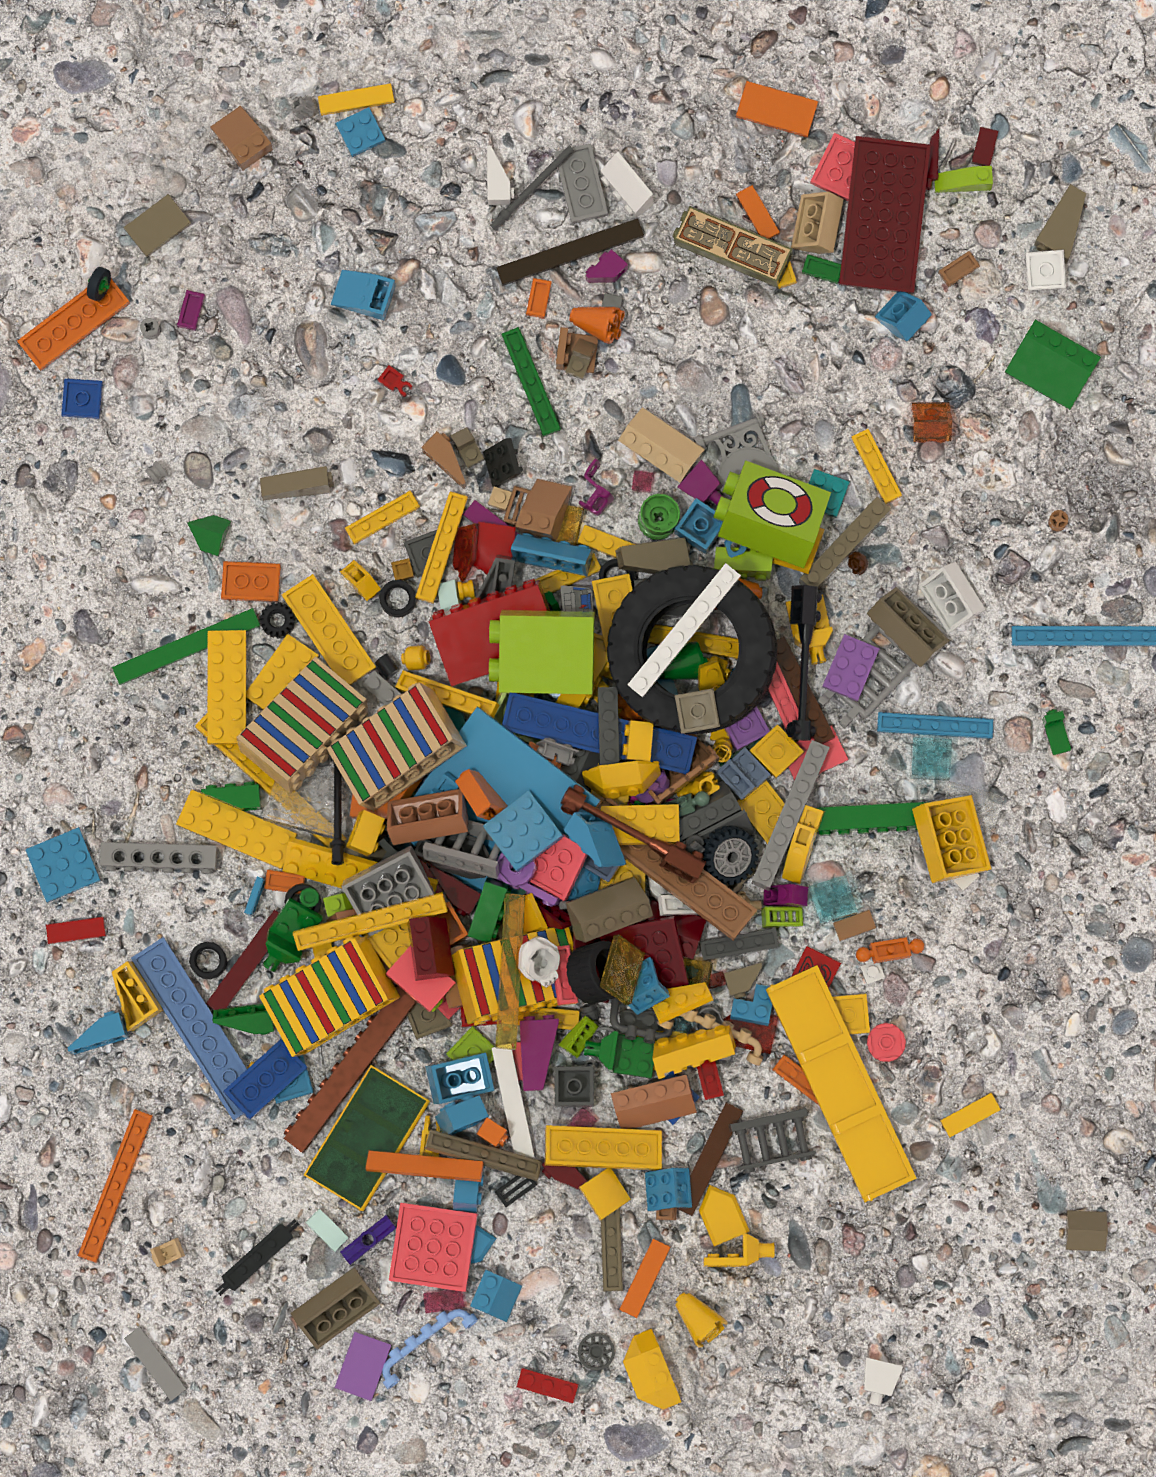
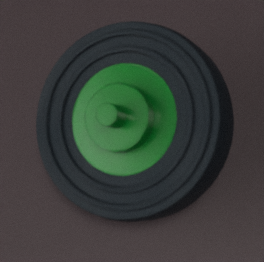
M97 267L94 270L90 279H88V298L94 301L103 299L110 288L111 272L108 269Z

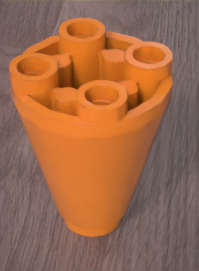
M574 307L571 310L569 320L575 326L602 342L611 344L621 336V329L619 328L624 319L625 312L618 307Z

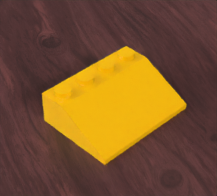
M972 795L924 803L912 809L932 883L991 870Z

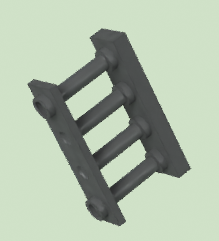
M807 1108L729 1124V1131H735V1135H738L744 1166L737 1167L738 1171L743 1170L745 1174L754 1172L755 1167L796 1158H800L801 1161L812 1159L811 1155H815L816 1150L808 1151L802 1123L804 1121L803 1117L808 1116ZM791 1119L792 1123H795L801 1151L800 1154L789 1155L783 1127L785 1125L784 1121ZM773 1123V1127H776L782 1157L771 1160L764 1129H766L765 1125ZM754 1127V1131H757L763 1161L752 1164L745 1133H747L746 1129Z

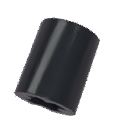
M387 653L375 662V665L387 679L400 670Z

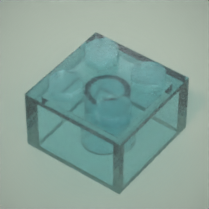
M913 737L910 779L949 781L951 776L952 739Z
M846 875L808 887L819 926L857 914L858 911Z

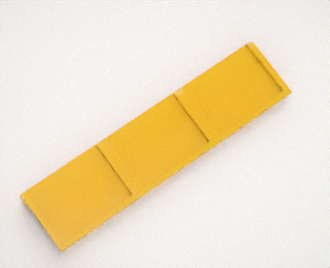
M818 965L775 985L771 984L765 990L864 1203L873 1201L874 1198L917 1179Z

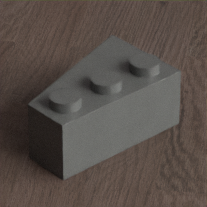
M497 555L476 597L483 599L487 597L488 593L494 591L501 593L506 590V587L511 586L516 558Z

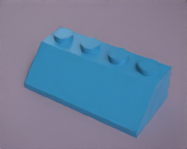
M523 533V535L517 534L511 546L512 557L516 558V562L588 576L593 555L592 549H589L588 546H573L566 541L554 542L547 537L539 539L528 533Z

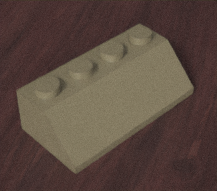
M897 587L881 597L867 612L871 620L920 668L929 662L950 641Z
M635 877L566 902L575 939L583 942H588L653 916L649 899Z
M354 1267L290 1314L313 1346L319 1349L381 1303Z

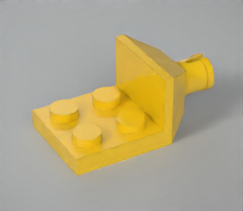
M823 594L821 601L817 603V611L821 613V619L819 622H816L811 643L809 644L811 665H817V655L820 664L826 662L824 648L833 632L832 627L829 625ZM787 601L785 605L790 623L791 601ZM790 624L793 642L801 648L802 644L800 643L798 625Z
M743 1234L742 1257H739V1254H727V1257H719V1254H708L707 1258H703V1267H747L757 1262L759 1258H774V1243H761L751 1235Z

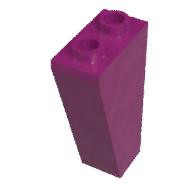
M545 1015L542 1020H535V1016L523 1017L524 1021H519L523 1091L544 1090L559 1019H555L554 1015Z

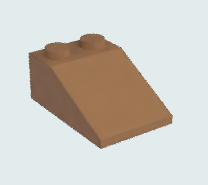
M241 106L210 126L242 171L273 150L271 142Z
M537 479L520 510L515 527L521 533H528L537 537H547L557 541L573 487Z

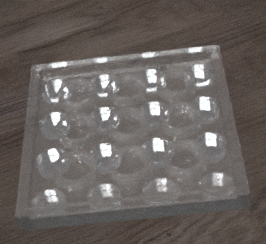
M330 761L328 766L316 767L314 774L310 777L307 776L302 781V786L291 794L276 781L274 782L263 815L264 821L334 839V762ZM343 776L342 823L352 795Z

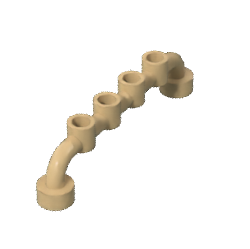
M696 1008L680 1015L685 1020L699 1023L707 1029H714L719 1025H730L733 1038L754 1047V1051H749L746 1060L754 1065L759 1066L763 1060L761 1055L762 1047L757 1039L751 1037L752 1032L750 1030L741 1028L740 1032L733 1029L734 1025L731 1022L723 1021L722 1024L715 1022L716 1017L706 1013L704 1017L697 1015L698 1010ZM671 1019L662 1024L657 1021V1023L665 1029H671L674 1020Z

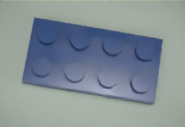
M280 1039L232 1082L223 1093L250 1121L307 1069V1066L297 1056L292 1057L285 1043Z

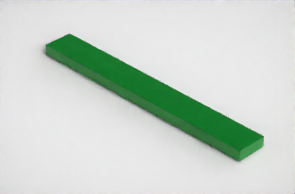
M251 608L113 666L112 669L119 685H122L208 649V631L246 630V632L260 627V623L254 609Z

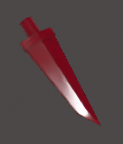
M939 129L931 137L929 144L931 147L926 190H931L932 182L937 181L939 177Z

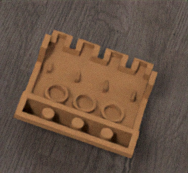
M686 734V735H690V736L697 737L696 734ZM697 737L689 772L681 774L663 769L670 781L669 788L657 796L652 790L648 791L653 799V803L655 805L665 803L700 774L711 768L719 761V756L710 745L706 747Z

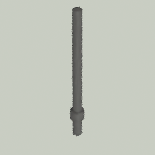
M569 145L506 209L504 208L499 213L500 215L490 226L496 230L505 220L508 221L512 217L511 214L551 175L574 149Z

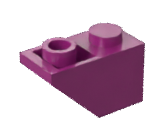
M611 249L608 253L604 252L600 256L599 262L595 266L591 265L587 269L586 281L588 283H615L628 270V264Z
M785 884L771 885L769 891L764 889L763 905L807 906L808 887Z

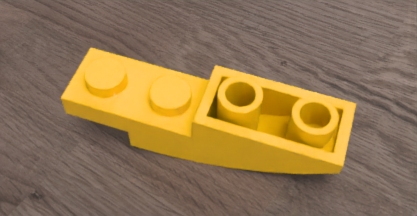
M805 805L787 854L782 874L783 879L801 884L825 811Z

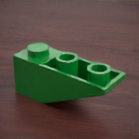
M245 782L243 786L229 783L225 784V787L217 788V785L205 786L206 789H201L202 794L239 810H262L260 786L255 784V782Z

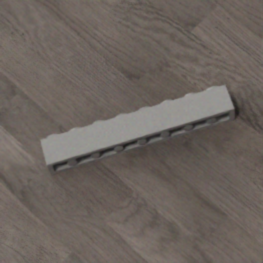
M814 740L811 741L751 884L767 891L770 890L830 747Z

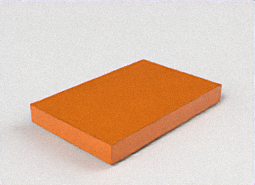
M223 561L221 600L279 602L281 564Z

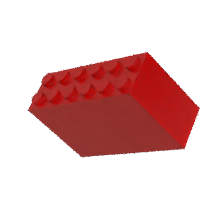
M529 579L524 581L522 586L511 585L506 587L504 592L494 591L488 593L486 598L480 599V597L470 599L468 604L462 605V603L452 605L448 611L444 612V609L433 612L428 622L451 686L489 674V659H499V644L489 642L490 620H500L502 610L550 611L540 580Z

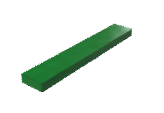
M519 327L502 333V338L543 437L561 431Z

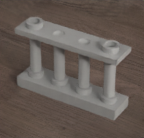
M468 820V832L459 833L451 849L441 846L446 836L437 837L433 844L425 842L423 856L424 860L497 879L499 864L496 859L500 849L495 843L489 858L478 856L485 839L491 841L493 839L483 827L484 824ZM467 834L477 837L471 853L460 851Z

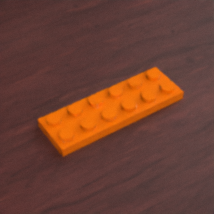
M112 279L109 285L110 288L102 300L94 301L88 298L86 288L17 340L18 344L40 371L130 304V301Z

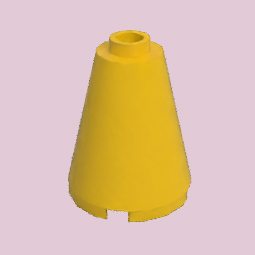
M684 1292L676 1298L677 1303L675 1306L698 1348L704 1346L702 1344L704 1341L710 1343L725 1329L723 1324H728L725 1318L691 1293L686 1294Z

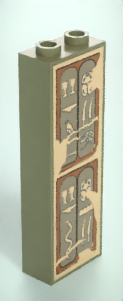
M689 206L687 211L683 212L680 219L682 223L679 228L676 227L672 236L676 246L778 288L788 263L793 256L792 248Z

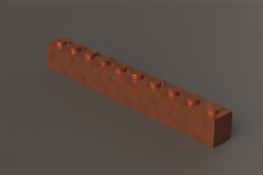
M397 984L395 988L400 998L380 1009L376 1016L372 1015L366 1023L368 1026L364 1032L360 1031L355 1037L356 1043L352 1048L349 1046L342 1055L344 1059L341 1063L337 1062L331 1069L332 1075L329 1079L324 1078L319 1085L321 1089L317 1095L315 1093L311 1095L307 1101L309 1103L305 1110L301 1109L295 1117L297 1119L293 1126L290 1124L283 1134L286 1136L283 1139L303 1154L405 1020L408 1013L416 1005V1000Z

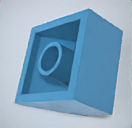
M897 292L876 314L875 318L896 337L908 341L932 314L921 299L906 292Z
M485 1270L470 1307L507 1322L522 1286Z

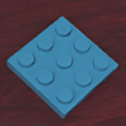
M527 791L483 825L517 872L564 837L530 791Z
M79 827L25 849L47 903L101 881Z

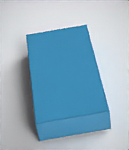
M256 877L244 911L245 915L250 917L254 916L265 885V880L261 877Z

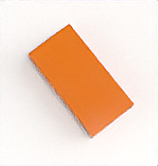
M533 278L526 316L545 319L552 281Z
M267 870L264 889L287 893L294 885L304 884L305 877L293 873Z

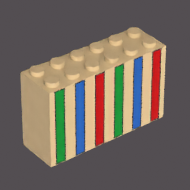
M315 656L236 737L239 750L291 794L302 786V781L307 776L310 777L314 774L319 763H324L328 759L329 752L327 748L335 739L345 736L349 729L355 727L359 722L362 723L363 719L368 717L367 699Z
M415 683L404 694L394 697L390 704L380 707L373 716L363 719L359 726L349 729L345 736L335 739L327 750L358 804L375 811L467 745L434 690L421 683Z

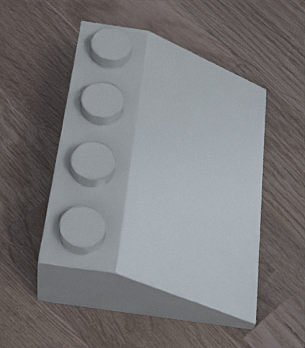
M412 846L344 880L341 886L357 914L435 894ZM384 929L369 932L368 934L369 936H372Z

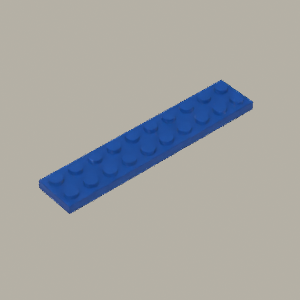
M509 693L502 725L509 731L541 740L551 738L561 745L568 744L574 748L599 753L598 713L517 693ZM618 718L619 759L625 760V755H622L623 744L627 742V736H624L625 724H628V720ZM653 727L650 762L659 761L661 769L681 774L688 773L697 737Z

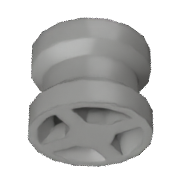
M146 318L141 322L140 330L146 339L153 340L159 336L160 327L155 319Z
M157 461L153 463L151 468L145 470L155 484H159L161 478L168 476V473Z

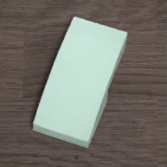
M455 579L440 583L438 596L440 607L444 609V612L450 610L452 605L461 603L458 594V584Z
M320 1209L305 1222L334 1252L348 1239L344 1232Z

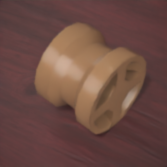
M1056 510L1051 513L1048 520L1051 530L1055 532L1064 530L1068 523V515L1062 510Z

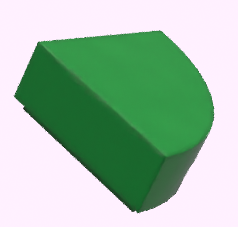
M550 591L544 593L553 611H561L553 594Z

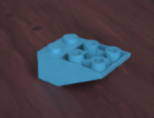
M342 270L331 305L385 321L396 287L395 280L376 274Z
M587 811L574 812L564 829L569 835V839L577 843L581 847L582 852L589 855L598 867L625 865L626 862L612 825Z

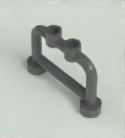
M622 994L620 997L612 999L610 1023L616 1031L625 1033V1039L635 1040L636 1036L644 1037L643 1042L653 1044L655 1039L669 1038L672 1035L674 1024L671 1029H665L664 1032H656L654 1029H640L634 1025L625 1026L620 1024L617 1019L619 1003L626 1004L624 996Z

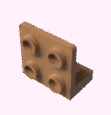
M561 327L556 369H567L572 357V350L579 338L598 345V339L591 335L568 333V328ZM597 347L586 373H594Z

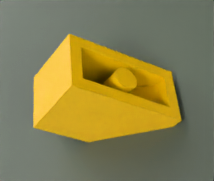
M355 560L340 571L343 577L366 601L373 598L381 590L373 577Z

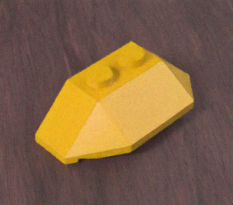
M630 761L600 765L582 771L585 785L605 799L643 794L661 775L659 761Z
M649 1329L633 1336L623 1364L637 1398L663 1410L681 1403L653 1330Z

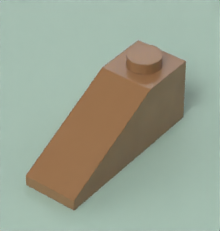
M436 431L421 447L422 452L464 489L466 482L451 446V440L446 434H440Z

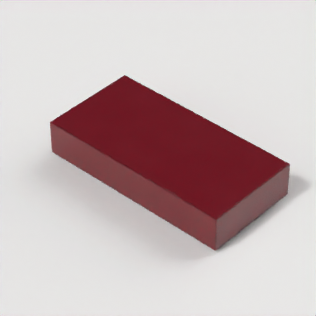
M980 127L971 164L990 166L999 131Z

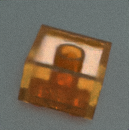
M949 402L912 403L913 442L937 441L943 443L951 441L952 416Z

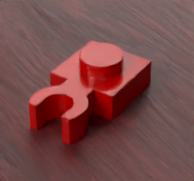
M390 365L387 366L377 379L379 383L392 392L397 388L402 397L407 396L402 391L404 387H408L411 390L413 388L411 383L403 382L404 376Z

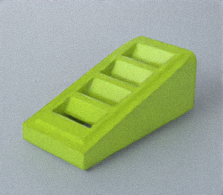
M764 907L761 910L762 928L803 926L802 907ZM777 912H779L780 922H777ZM785 912H787L788 922H785ZM792 912H795L796 922H793Z
M584 1016L562 1039L558 1046L570 1055L578 1058L585 1048L586 1040L591 1039L599 1026L587 1016Z

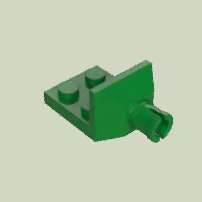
M289 898L268 929L266 947L269 956L263 962L264 967L269 969L272 966L270 971L276 972L281 962L285 964L300 962L302 950L298 951L293 931L319 925L323 916Z
M613 1031L604 1037L601 1042L586 1040L585 1047L587 1048H584V1055L598 1057L608 1072L652 1079L654 1043L648 1044L643 1042V1037L628 1040L625 1039V1035L619 1034L618 1031Z

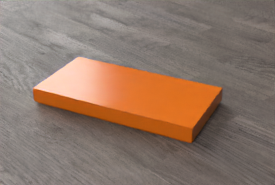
M746 81L736 117L808 138L818 101Z

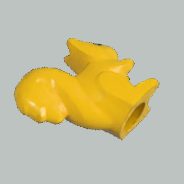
M703 772L693 782H690L681 791L677 792V796L681 797L690 793L692 796H695L700 791H704L708 795L713 794L720 789V786L716 785L718 780L715 779V773Z

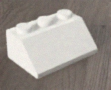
M617 152L600 171V180L606 188L610 187L613 191V197L618 202L621 201L624 204L623 208L629 216L633 215L636 219L653 206V193L620 153Z
M956 562L943 566L918 585L948 634L973 620L986 610Z

